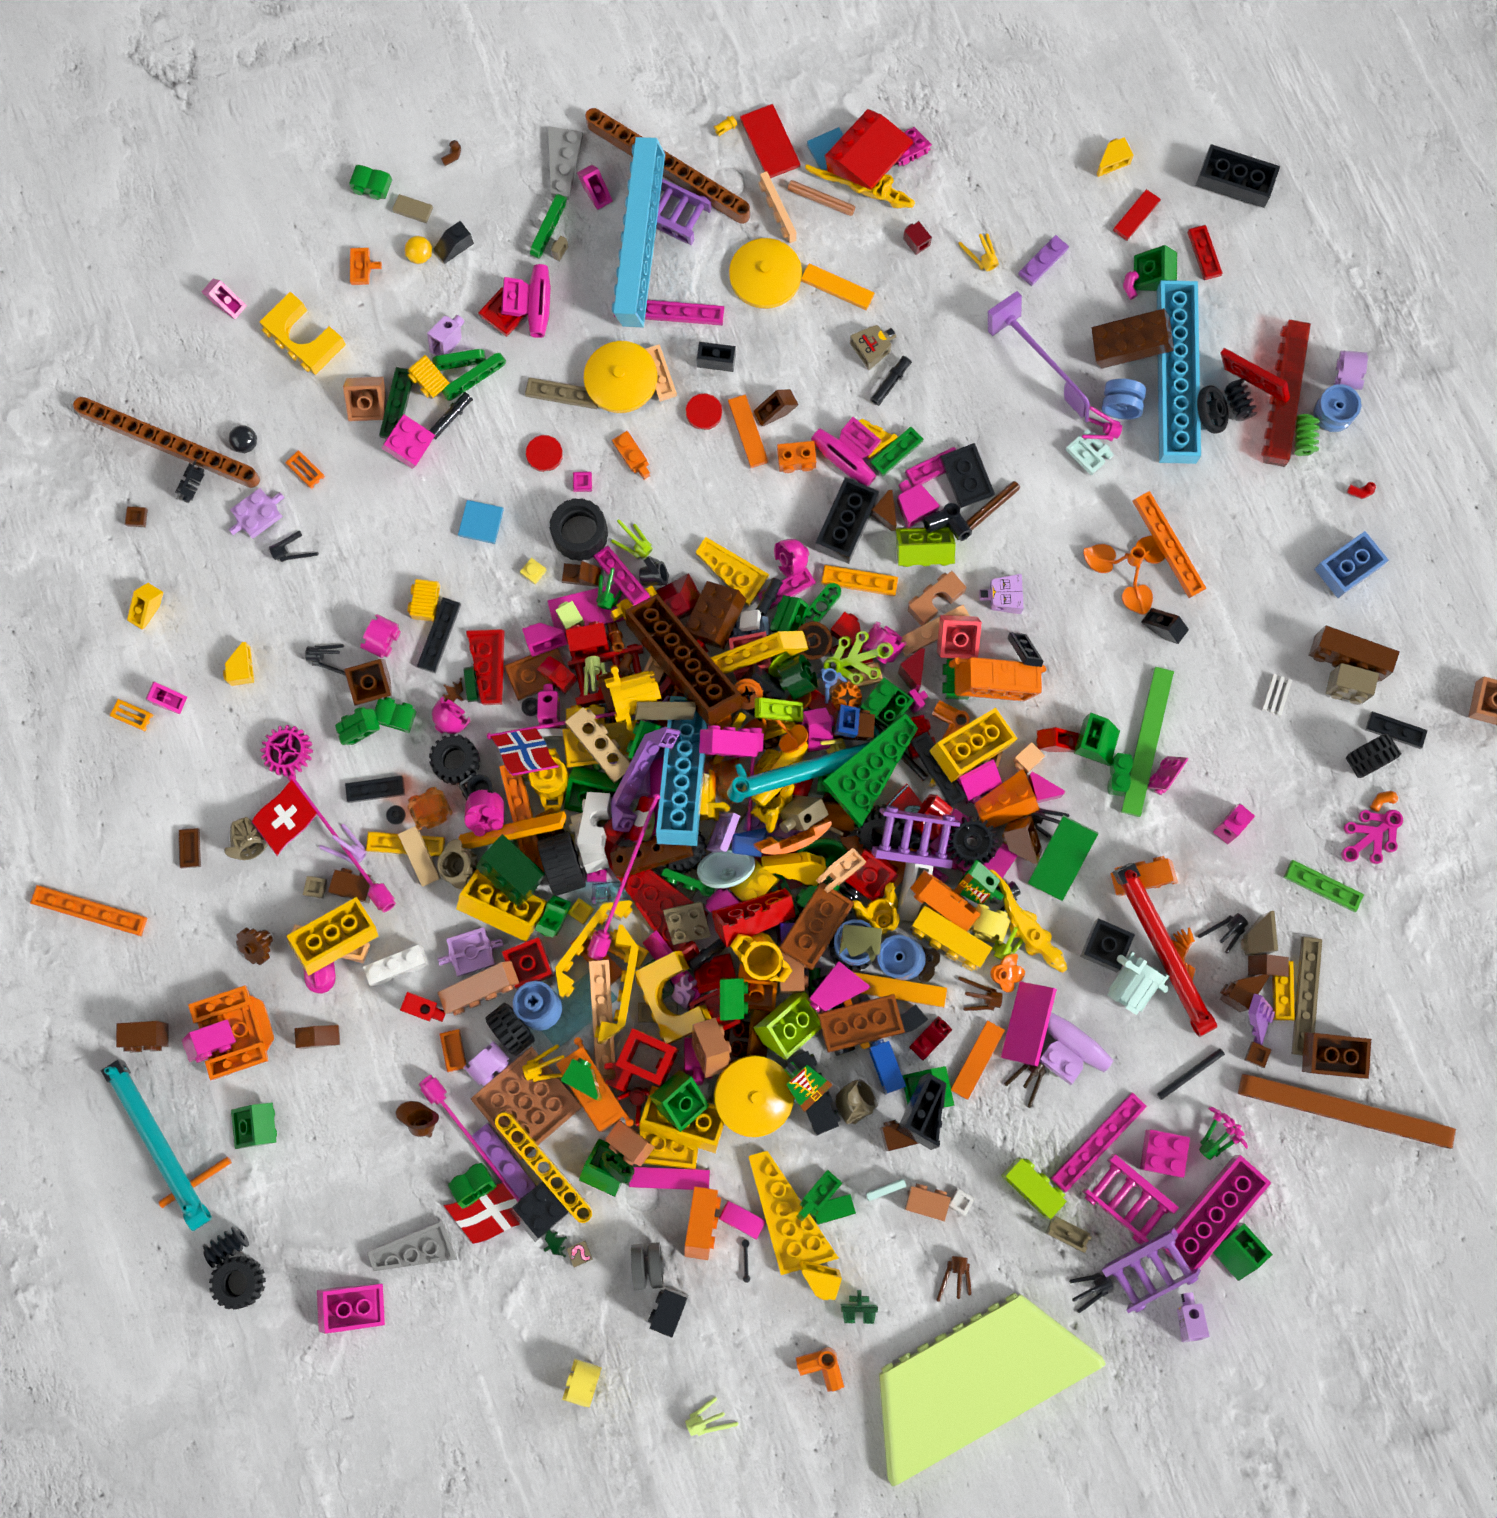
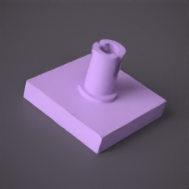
M735 813L719 814V820L715 824L706 850L711 852H727L730 842H733V834H737L735 829L740 815Z

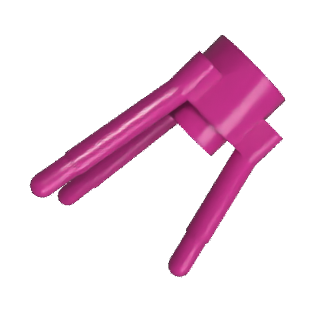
M1092 406L1089 407L1091 411L1109 422L1103 423L1089 418V422L1103 427L1105 435H1082V438L1106 439L1109 441H1113L1114 438L1117 439L1122 432L1120 422L1113 420Z

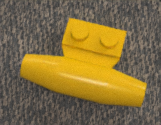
M805 743L798 750L791 753L767 749L754 766V775L801 762L808 744ZM782 788L754 795L751 799L757 805L764 807Z

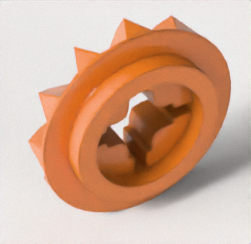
M744 678L735 684V688L740 694L746 691V686L750 692H755L750 696V701L747 696L741 695V708L753 709L755 708V698H763V690L760 683L753 679Z
M851 682L840 683L832 692V703L838 710L840 705L858 708L862 700L861 690ZM846 689L850 696L855 697L849 699L848 705L844 699L839 698L845 696Z

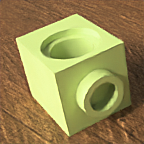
M573 601L569 603L564 602L556 609L557 615L566 630L574 625H581V627L585 625Z

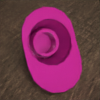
M334 962L309 976L303 968L306 986L312 992L323 994L334 986L336 979Z

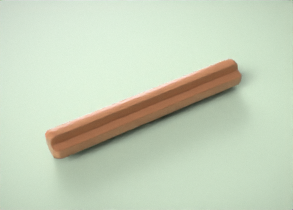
M791 180L788 185L789 191L849 216H852L855 212L854 205L799 182Z

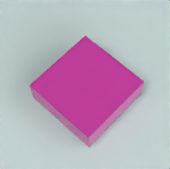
M573 472L574 492L592 491V472Z

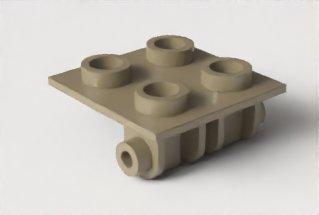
M697 902L663 910L673 945L711 937L704 913V903Z

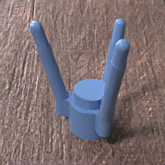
M822 668L821 672L817 675V678L822 676L823 683L825 684L826 704L829 702L830 686L835 685L838 679L847 682L840 672L837 673L832 668Z

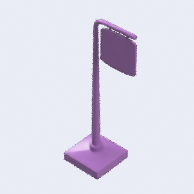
M1016 291L988 310V332L994 336L1005 327L1011 325L1066 381L1064 385L1065 401L1081 418L1085 416V422H1088L1090 404L1087 397L1016 321L1021 317L1022 295Z

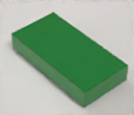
M851 1194L828 1200L821 1210L815 1214L817 1225L856 1214Z

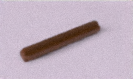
M1016 481L1011 482L969 518L966 523L971 530L1019 491L1020 485Z

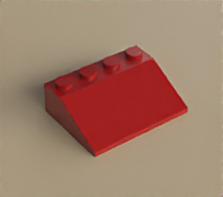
M867 109L825 154L827 170L832 174L872 190L913 144V140L882 114Z

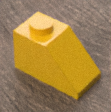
M1125 137L1113 139L1108 143L1097 171L1098 177L1131 164L1134 155Z
M146 583L134 590L127 621L143 630L160 607L163 591L150 583Z
M242 642L225 663L223 677L231 686L254 683L251 647L246 642Z
M800 1261L802 1274L815 1296L822 1300H835L842 1280L840 1270Z

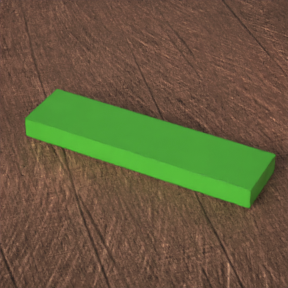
M1294 860L1290 861L1283 877L1353 912H1357L1364 896L1363 893Z

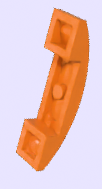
M823 818L806 831L779 842L769 837L753 845L754 848L765 854L775 855L794 852L820 838L830 828L832 823L827 818Z

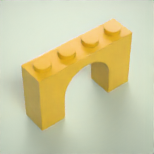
M289 292L259 321L263 327L261 331L268 338L272 336L275 339L276 345L281 349L285 348L288 351L287 354L294 361L298 359L301 362V367L306 372L311 371L316 375L346 344L343 338L330 326L310 343L297 344L291 341L289 338L290 329L307 312V309L301 300L292 292Z
M675 951L635 971L636 982L644 992L643 997L646 1004L651 1008L652 1019L658 1024L660 1037L667 1044L674 1043L692 1034L693 1024L712 1019L706 1005L698 1006L682 1015H677L669 1011L663 1002L662 992L666 982L670 978L689 969L682 951Z

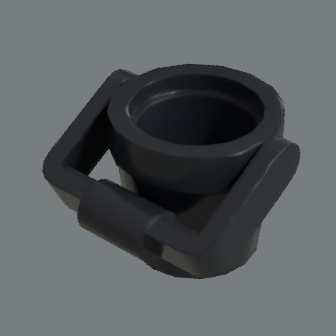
M651 556L645 558L643 561L647 566L639 570L641 584L643 586L667 585L669 573L664 562Z
M472 773L459 784V788L467 801L468 796L478 790H488L489 793H492L493 785L487 776Z

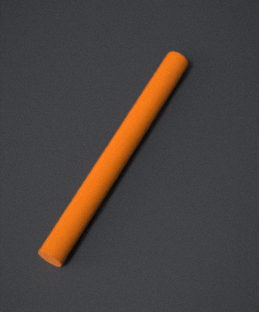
M227 1156L190 1180L193 1188L231 1164L230 1158ZM171 1193L158 1201L161 1208H164L176 1199Z

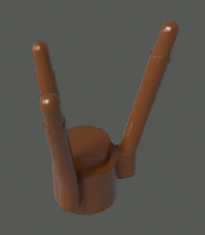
M958 977V980L987 991L985 995L965 992L966 996L984 999V1004L987 1005L964 1007V1011H994L995 1007H1001L1003 994L997 992V989Z
M952 1256L951 1261L947 1262V1269L937 1296V1302L941 1300L951 1269H953L952 1273L957 1274V1299L961 1297L962 1274H965L968 1295L972 1294L968 1258Z

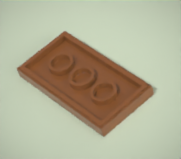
M823 882L818 885L779 946L781 951L810 970H813L854 905V902L834 889L827 893L824 890L827 885Z
M895 994L817 1014L827 1053L905 1033Z

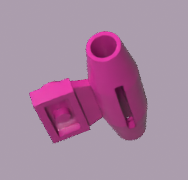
M544 264L534 265L530 284L525 283L521 279L504 277L501 314L518 317L527 314L530 336L534 338H543L545 336L549 320L551 286L548 266Z
M854 417L841 430L839 439L821 428L814 433L811 441H814L816 447L829 461L855 481L866 486L871 485L876 475L864 462L863 458L872 454L881 443V439Z

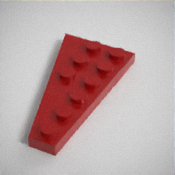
M615 844L607 855L609 867L611 868L613 873L614 870L610 853L614 852L616 848L621 847L618 844ZM651 869L628 876L624 888L654 932L657 931L673 952L684 947L688 942L673 945L663 910L695 902ZM706 910L704 911L705 916L707 917L709 913Z

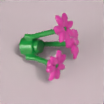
M1210 1106L1208 1109L1215 1113L1213 1116L1214 1120L1205 1137L1200 1141L1202 1144L1199 1148L1201 1154L1211 1160L1214 1156L1218 1157L1221 1152L1239 1142L1247 1149L1248 1145L1242 1138V1136H1245V1133L1241 1130L1242 1126L1239 1124L1235 1125L1233 1118ZM1223 1118L1225 1121L1223 1125L1227 1127L1226 1132L1217 1141L1213 1139L1208 1140L1216 1124ZM1235 1134L1231 1141L1220 1147V1144L1229 1135Z

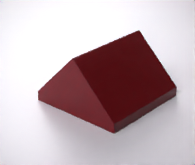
M925 648L919 649L903 661L898 670V675L910 690L915 689L918 693L921 687Z

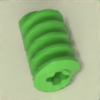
M1310 414L1296 416V443L1294 446L1296 450L1294 453L1297 456H1309L1319 451V447L1314 446L1319 444V440L1314 439L1319 437V433L1314 431L1320 429L1318 425H1315L1320 420Z

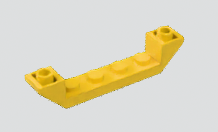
M783 631L713 656L711 659L724 674L785 651L792 656L808 650L803 631Z
M630 900L618 902L613 916L619 921L623 917L627 918L633 910L630 908L633 902ZM613 903L600 906L555 967L560 999H563L564 996L569 997L575 989L573 987L574 981L566 976L563 971L568 972L574 964L572 959L575 955L579 957L586 948L583 944L587 939L591 941L598 924L603 925L609 915L606 913H610Z
M619 924L618 930L614 929L612 941H616L615 947L630 949V951H626L624 963H628L627 970H623L621 982H624L623 990L619 989L617 1001L621 1002L620 1009L615 1010L614 1021H617V1024L601 1021V1025L596 1026L594 1038H598L597 1044L604 1043L621 1031L626 1023L639 947L621 924Z

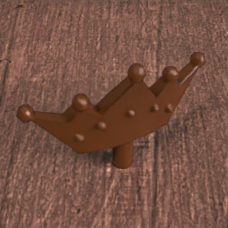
M459 678L458 684L453 682L454 687L446 686V684L443 685L448 695H442L445 698V702L448 699L454 702L457 698L461 702L464 700L460 696L463 692L462 678Z

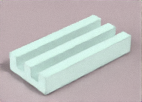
M900 1179L866 1193L868 1201H871L907 1186L905 1181Z

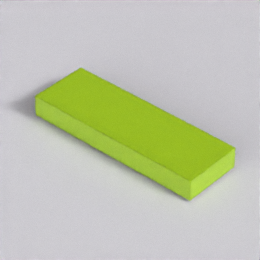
M760 697L755 698V718L803 722V703Z

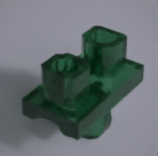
M857 1290V1296H849V1302H857V1304H840L844 1323H855V1312H863V1324H874L876 1313H878V1306L862 1304V1302H869V1296H862L861 1290Z

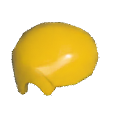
M414 236L405 244V255L412 263L422 264L431 258L433 247L425 237Z

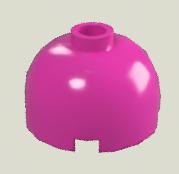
M784 539L774 546L775 560L779 559L782 566L778 567L783 575L786 577L798 575L807 566L809 551L797 539Z
M441 697L432 709L434 727L442 734L444 732L447 734H457L467 727L471 722L468 716L466 719L462 715L465 711L449 699L445 702L443 701L444 697Z

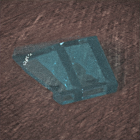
M617 881L592 884V905L600 906L602 904L614 903L621 883ZM624 889L618 902L629 899L628 893Z

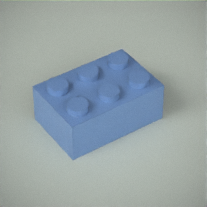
M1364 531L1320 562L1314 570L1335 596L1339 598L1383 567L1389 560L1367 532Z

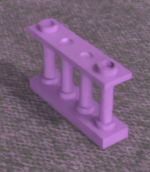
M662 179L661 190L665 192L659 201L656 229L692 245L695 240L692 228L703 210L708 213L711 212V202L704 196H698ZM673 195L679 198L680 201L671 217L666 219L660 213L670 196ZM688 202L696 206L686 226H681L676 221Z
M893 806L880 808L879 812L883 816H887L882 844L872 847L871 853L875 858L944 868L952 867L953 861L947 856L946 849L951 826L960 827V822L955 819V816L943 814V817L900 811L897 807ZM894 818L906 819L901 846L898 849H893L889 846ZM913 820L924 822L920 848L917 849V852L910 851L908 848ZM932 823L943 824L939 849L936 854H929L927 851Z
M1174 1227L1112 1260L1103 1267L1102 1272L1106 1277L1111 1274L1113 1277L1116 1276L1132 1302L1126 1309L1128 1313L1135 1311V1313L1140 1312L1146 1307L1145 1304L1185 1283L1191 1285L1198 1280L1201 1272L1200 1268L1198 1267L1191 1271L1175 1246L1178 1233ZM1162 1247L1168 1248L1184 1274L1183 1276L1173 1280L1157 1254L1158 1249ZM1145 1256L1151 1258L1166 1285L1158 1289L1154 1287L1140 1264L1141 1258ZM1129 1265L1134 1268L1149 1294L1138 1298L1123 1274L1124 1267Z

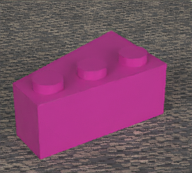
M708 726V729L700 730L699 753L719 756L727 755L728 757H757L758 733H750V729H738V731H735L734 727H723V730H720V726Z

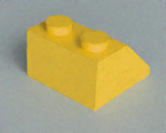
M755 858V868L752 874L744 882L729 888L742 901L770 893L780 881L777 876L764 870L762 864Z

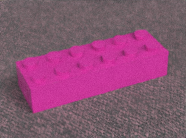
M1234 1155L1174 1226L1178 1233L1175 1246L1191 1271L1198 1267L1200 1268L1271 1184L1263 1174L1241 1155ZM1164 1247L1160 1248V1249H1162L1171 1259L1174 1260V1258L1172 1257V1255H1171V1253L1169 1252L1168 1248H1167V1249H1165Z

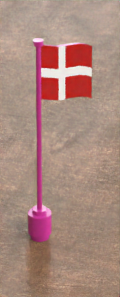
M429 1075L418 1084L421 1087L420 1091L431 1105L434 1103L436 1105L442 1104L502 1182L497 1184L493 1191L480 1197L466 1208L462 1209L457 1202L443 1205L473 1244L480 1243L495 1237L511 1227L520 1225L509 1211L521 1199L518 1198L493 1163L444 1102L446 1099L445 1094L447 1093L445 1088L436 1077L433 1078L432 1075Z

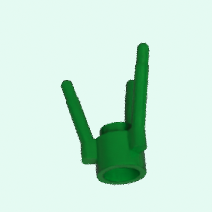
M614 568L610 570L606 590L603 591V594V575L599 576L596 602H598V607L606 610H612V607H616L622 595V592L619 590L616 597L613 598L614 594L609 592Z

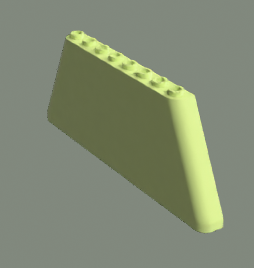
M1013 1293L1005 1298L1006 1302L1000 1305L995 1303L988 1307L989 1311L985 1314L977 1313L970 1318L971 1322L965 1325L962 1322L952 1328L953 1332L948 1335L946 1333L938 1335L934 1338L935 1342L932 1344H922L917 1348L918 1352L912 1355L907 1353L899 1358L900 1362L895 1365L892 1363L885 1365L881 1368L882 1372L879 1373L886 1470L891 1486L904 1482L1106 1365L1103 1357L1022 1294L1017 1295Z

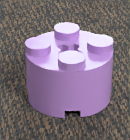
M1340 351L1339 359H1337L1336 363L1338 373L1335 377L1334 385L1344 384L1353 389L1362 390L1365 380L1361 379L1364 378L1367 370V352Z
M494 1041L490 1043L491 1047L488 1045L469 1062L470 1066L466 1064L463 1067L478 1085L482 1084L485 1086L495 1077L493 1075L495 1071L500 1073L510 1064L507 1061L509 1059L508 1056Z

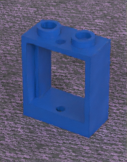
M883 1039L873 1042L871 1044L872 1047L868 1051L885 1095L906 1087L890 1042H884Z

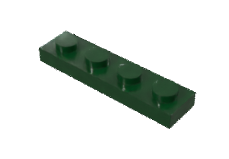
M395 368L379 433L380 438L387 439L399 419L406 412L413 383L408 377V369Z

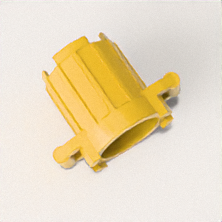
M613 665L610 668L613 677L605 679V684L610 689L616 710L614 716L617 723L626 720L627 729L632 731L634 724L630 716L635 714L637 702H657L658 699H661L659 687L655 678H650V676L655 675L654 671H644L619 678L618 667Z
M548 748L552 759L559 767L530 772L528 778L531 783L530 785L540 797L545 811L553 808L555 812H560L565 800L570 775L564 763L561 762L556 748ZM558 800L557 805H547V801Z
M710 769L709 774L704 773L699 821L711 819L718 821L720 811L728 812L730 810V806L725 802L715 803L716 776L715 772Z
M760 932L752 937L738 934L730 945L745 971L752 978L757 980L769 979L772 982H785L793 971L783 959L781 951L774 940L767 933ZM781 967H784V970L778 977L776 974L780 971Z

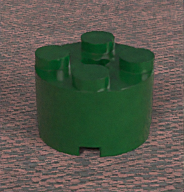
M804 655L796 656L777 666V670L782 678L780 685L783 690L789 691L793 700L819 687L817 675L815 672H811L809 667L812 665Z

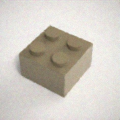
M1341 663L1330 672L1325 694L1331 695L1333 699L1341 700L1343 698L1350 700L1349 702L1352 704H1363L1374 696L1379 673Z

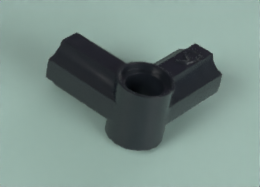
M948 503L944 506V509L927 515L922 519L925 530L930 533L943 527H949L957 540L964 541L972 535L971 528L960 514V507L955 503Z

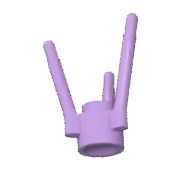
M342 824L341 827L357 846L353 844L350 847L335 835L332 838L350 851L356 861L360 863L367 854L365 851L366 847L357 840L345 824ZM322 845L319 846L320 849L354 864L347 855Z

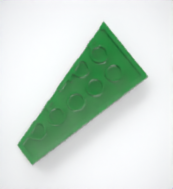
M904 714L822 782L824 787L859 828L863 825L868 813L892 775L894 768L918 730V727L907 714Z

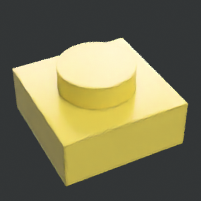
M531 557L521 569L520 574L533 584H536L547 570Z

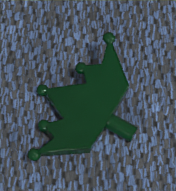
M550 1229L545 1237L548 1246L543 1250L546 1252L551 1249L553 1255H561L565 1258L566 1255L562 1251L566 1247H561V1245L567 1239V1236L556 1237L558 1232L552 1233Z

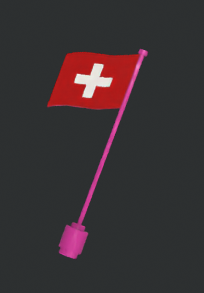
M295 775L288 776L290 782L280 794L261 808L252 820L253 825L277 857L290 841L306 829L316 815L319 816L330 833L338 837L296 781ZM340 845L371 886L368 897L377 909L383 913L391 910L396 903L394 901L395 898L383 883L374 884L350 851Z

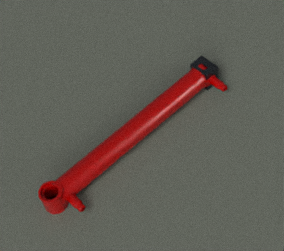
M1128 863L1113 871L1115 879L1125 891L1161 964L1169 976L1190 1018V1024L1198 1037H1201L1216 1029L1217 1023L1212 1014L1207 1010L1139 878L1141 875L1135 863Z

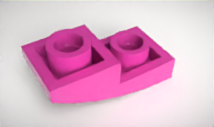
M727 1201L718 1218L734 1229H738L756 1240L766 1222L730 1201Z

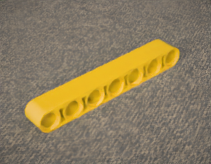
M500 1112L495 1119L497 1129L570 1214L580 1223L588 1222L592 1217V1208L516 1118L510 1112ZM501 1116L509 1117L510 1124L507 1126L500 1125L499 1118ZM520 1131L523 1134V1139L521 1141H514L512 1133ZM528 1146L536 1149V1154L532 1157L527 1156L525 1153V1149ZM540 1162H547L549 1164L548 1171H540L538 1164ZM554 1177H560L563 1183L559 1187H554L551 1184V1180ZM572 1192L576 1198L573 1202H567L564 1199V1195ZM584 1207L588 1209L589 1214L582 1218L578 1216L577 1211Z

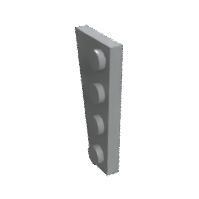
M548 126L551 197L555 198L556 194L566 196L567 200L570 199L583 139V132Z
M444 1221L367 1252L373 1271L457 1260Z

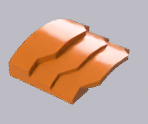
M246 985L188 1004L193 1023H197L199 1029L228 1019L236 1041L231 1045L230 1050L222 1053L219 1050L214 1051L212 1056L208 1057V1060L205 1061L210 1080H216L268 1061L267 1051L274 1041L271 1023L264 1002L251 996Z

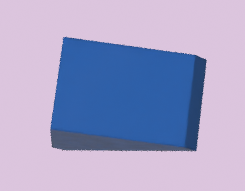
M840 705L835 730L836 735L851 738L857 736L860 708Z
M766 828L733 834L732 853L761 857L763 853L754 848L753 844L767 839Z

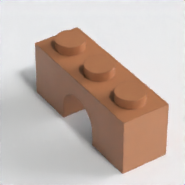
M953 571L948 574L946 572L937 579L938 582L935 585L930 584L923 590L924 594L920 597L915 596L909 601L910 605L907 611L920 626L925 625L937 616L938 610L932 603L934 598L943 597L952 604L965 593L967 587Z

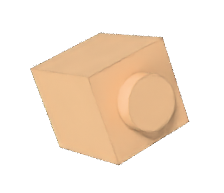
M1031 742L1013 760L1014 766L1018 771L1024 769L1027 775L1043 760L1045 755Z

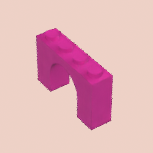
M956 808L951 815L955 816L956 820L962 824L961 818L965 817L967 822H969V817ZM943 827L941 828L940 835L932 841L928 848L931 851L930 854L938 852ZM1003 842L995 853L994 858L988 864L985 863L983 865L988 870H994L1003 878L1018 855L1009 851L1008 845H1005ZM946 849V854L951 859V855L954 853V851L947 852ZM958 857L951 859L953 861L951 869L955 871L958 869L963 873L962 876L971 867L970 863H968L966 868L963 867L964 861H961L958 865L956 863L959 859Z

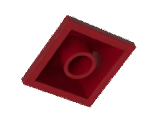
M689 573L656 590L659 597L679 620L692 613L700 596V592Z

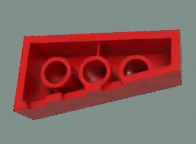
M786 888L711 911L716 933L726 947L731 945L738 934L752 937L796 917L792 895Z

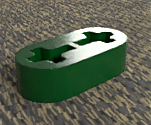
M474 666L464 667L468 702L478 701V690Z
M605 1151L601 1155L599 1165L604 1171L621 1183H629L632 1180L635 1172L632 1165L625 1162L623 1158L613 1151Z

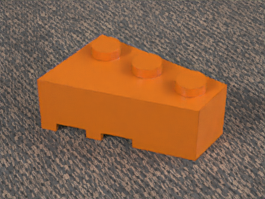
M1024 769L974 803L979 817H981L982 824L984 820H988L987 828L990 825H993V828L1040 810Z
M1164 856L1153 858V862L1145 863V861L1135 863L1141 875L1139 878L1146 890L1160 888L1171 883L1172 885L1178 884L1173 862L1169 858L1165 859ZM1111 872L1116 896L1126 895L1121 884H1118Z
M926 870L922 872L910 887L915 893L913 897L922 904L926 902L931 910L938 911L941 916L965 931H968L981 915L962 895L956 893L952 888Z
M694 1186L685 1242V1257L708 1260L710 1249H714L715 1237L712 1236L713 1229H717L718 1217L715 1216L716 1209L720 1210L721 1204L718 1190Z

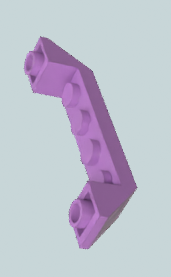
M663 727L644 735L611 800L612 826L614 830L629 833L637 818V815L629 807L660 746L672 749L680 734L679 730Z

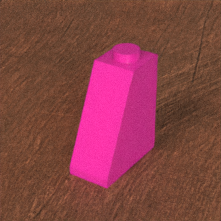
M838 961L809 997L808 1001L811 1002L809 1005L817 1012L820 1010L825 1012L868 990L870 986Z

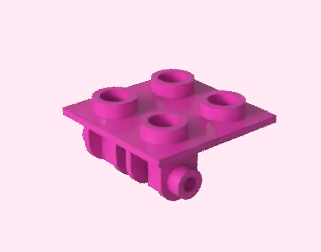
M915 127L904 132L913 140V144L896 162L898 166L903 167L910 163V161L913 162L914 157L918 159L928 154V151L931 150L930 146L932 144Z
M1173 756L1164 758L1157 772L1151 776L1147 788L1156 789L1155 792L1158 795L1165 793L1188 761V758Z

